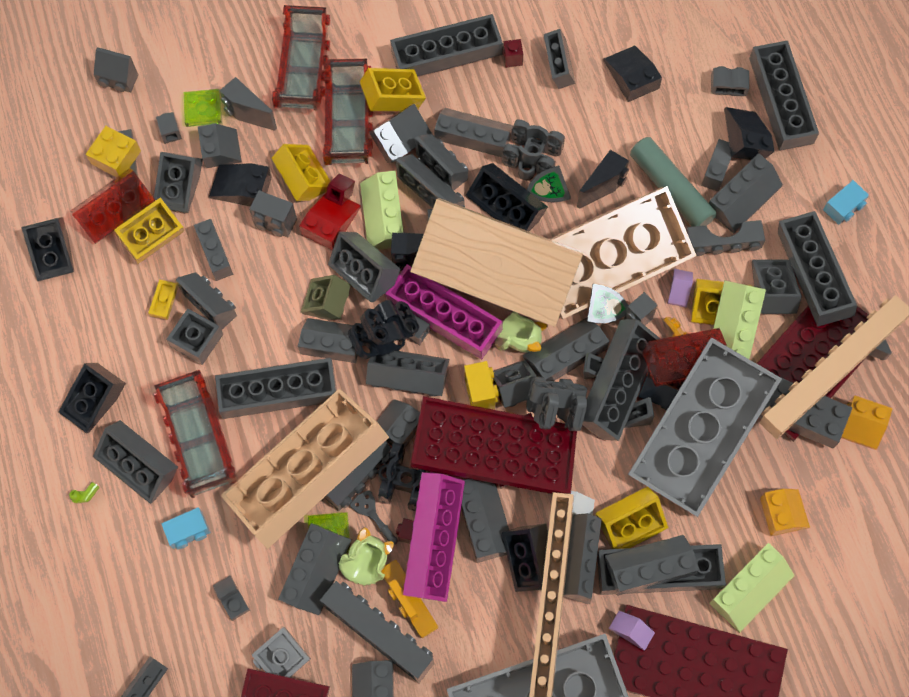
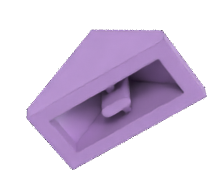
M674 269L668 304L687 307L693 283V272Z
M618 611L609 627V630L645 651L655 634L640 618Z

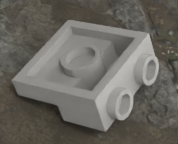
M285 627L280 629L252 654L254 657L253 663L258 669L261 670L263 668L265 672L286 677L294 675L296 671L311 659Z

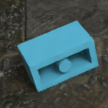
M852 180L826 203L823 211L840 225L844 220L848 222L854 216L853 212L856 210L860 211L866 206L869 194Z
M199 507L161 523L169 545L177 550L187 547L188 543L194 540H203L207 537V534L211 533L203 512Z

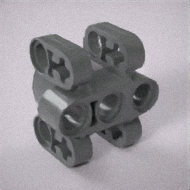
M517 119L512 127L511 139L520 146L506 144L502 152V163L511 168H516L518 165L519 177L522 180H531L535 173L538 175L546 169L555 167L556 161L544 155V153L560 156L564 147L565 136L558 131H550L549 133L541 126H530L526 121Z
M534 376L528 392L527 411L534 413V421L539 424L541 429H550L555 423L557 414V418L565 422V427L569 431H580L587 407V388L573 383L571 379H560L559 382L546 381L544 377Z

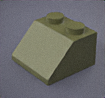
M336 275L311 279L300 313L325 320L340 319L344 312V305L349 296L351 285Z

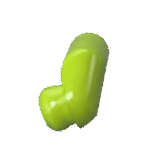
M91 482L85 491L72 490L69 498L77 504L89 502L100 487Z

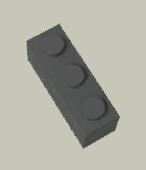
M561 29L543 34L551 75L558 89L576 84L567 40Z
M210 218L195 224L194 228L215 280L218 281L234 275L212 219Z

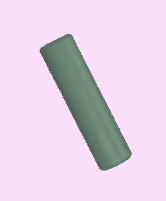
M645 137L634 145L630 151V156L658 188L668 187L677 210L692 227L710 224L716 217V211L651 137Z

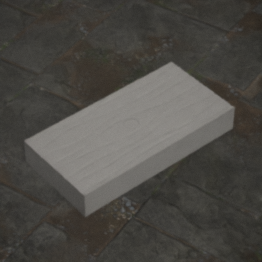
M711 338L628 475L698 517L782 378Z
M606 633L557 650L552 697H629ZM534 659L448 688L449 697H529Z

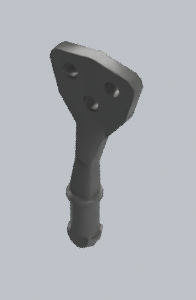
M367 490L359 494L351 502V508L359 514L373 519L378 525L379 531L383 533L386 539L394 542V545H396L397 537L393 535L388 525H385L376 513V503L372 492Z

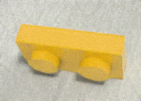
M159 279L148 312L149 316L168 320L179 287L177 283Z

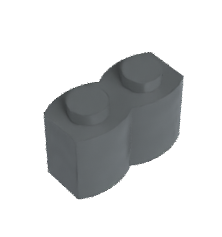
M725 66L713 68L711 73L712 94L747 96L749 91V70L741 67L729 69Z

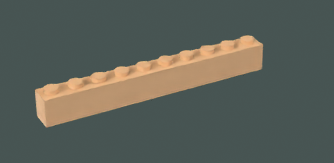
M896 295L891 300L885 299L879 307L881 309L879 311L873 310L867 316V322L863 323L861 321L854 328L855 333L852 335L848 333L841 340L843 344L839 347L835 345L828 352L829 356L826 359L822 357L815 364L816 368L813 371L809 369L801 377L803 380L800 383L797 381L793 383L788 389L790 392L786 396L781 394L776 399V405L773 408L768 406L762 412L763 418L759 423L776 439L782 436L908 319L909 306Z
M553 492L529 697L553 696L574 506L573 494Z

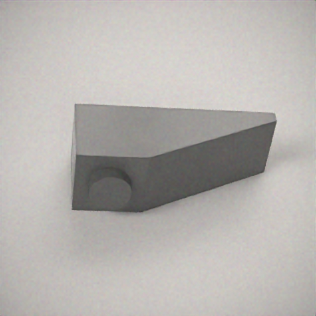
M721 139L718 140L701 186L719 192L731 160L729 142Z

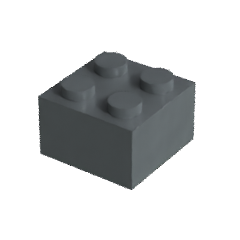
M260 190L249 209L254 225L258 229L263 231L265 229L269 230L279 237L285 236L288 238L297 221L293 203Z
M187 309L166 340L171 348L203 365L223 336V332L217 324Z

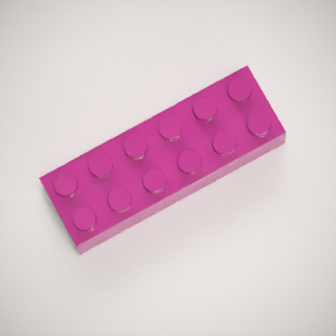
M406 265L397 277L395 285L385 293L386 299L392 300L394 305L399 301L407 303L413 314L430 324V329L482 360L502 332L503 321L436 281L410 272L412 267Z
M422 472L403 595L447 602L465 484L464 480L444 474Z

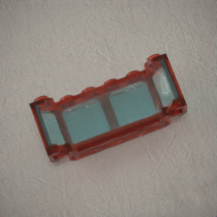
M284 5V34L277 88L272 93L274 108L290 107L318 110L322 97H325L323 81L327 80L325 66H328L329 56L326 54L327 51H330V40H328L330 15H327L326 7Z
M367 58L324 59V165H332V163L369 164V158L372 157L373 138H370L369 131L373 130V122H370V117H373V111H370L359 82L367 69L371 68V65L368 66Z
M197 370L154 385L156 392L153 393L157 404L161 403L166 415L163 416L166 427H170L171 433L168 434L171 444H175L177 451H174L177 462H181L182 469L179 470L184 481L181 482L184 493H188L191 498H195V495L226 484L231 485L238 482L218 415L201 371Z

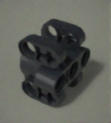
M385 300L374 309H367L360 318L361 324L355 323L349 329L348 336L358 356L362 359H369L374 356H384L401 350L405 345V340L413 337L418 332L419 324L407 303L399 301L394 305L392 300ZM406 324L411 325L413 331L408 330ZM399 340L400 345L395 344L394 341ZM362 346L368 347L370 353H366Z
M394 442L390 452L389 464L382 465L378 470L381 482L378 494L379 502L390 504L394 489L411 493L409 503L407 504L408 509L416 511L422 472L430 473V471L401 466L405 448L403 444ZM384 472H386L387 478L382 476ZM404 476H409L412 478V480L409 483H403L401 481V479Z

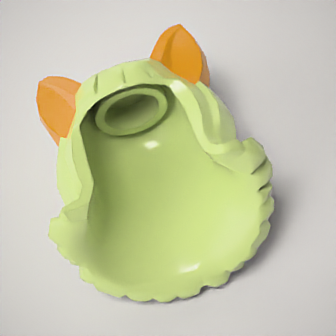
M513 311L503 321V330L495 340V346L501 351L508 347L519 352L541 351V333L547 328L548 324L541 321L534 322Z
M362 528L358 533L356 541L351 545L349 554H343L338 563L341 573L349 581L364 586L383 580L385 574L381 571L385 567L387 555L392 551L394 542L387 541L383 543L379 538L371 536L367 528Z

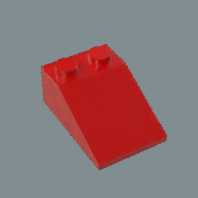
M325 193L308 211L299 225L301 235L333 251L339 232H346L360 210L361 205L348 199L341 206L327 199Z

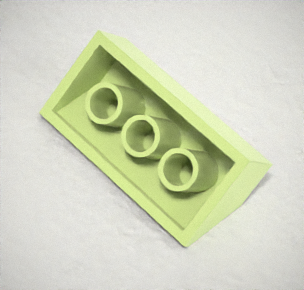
M396 171L378 172L360 183L367 241L377 250L391 248L392 232L403 233Z
M724 280L711 338L750 359L766 289Z
M768 543L709 604L740 633L795 575L785 558Z

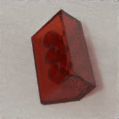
M129 168L70 210V212L96 244L156 200L136 173Z
M720 328L649 341L642 353L655 387L685 381L711 338L727 346Z

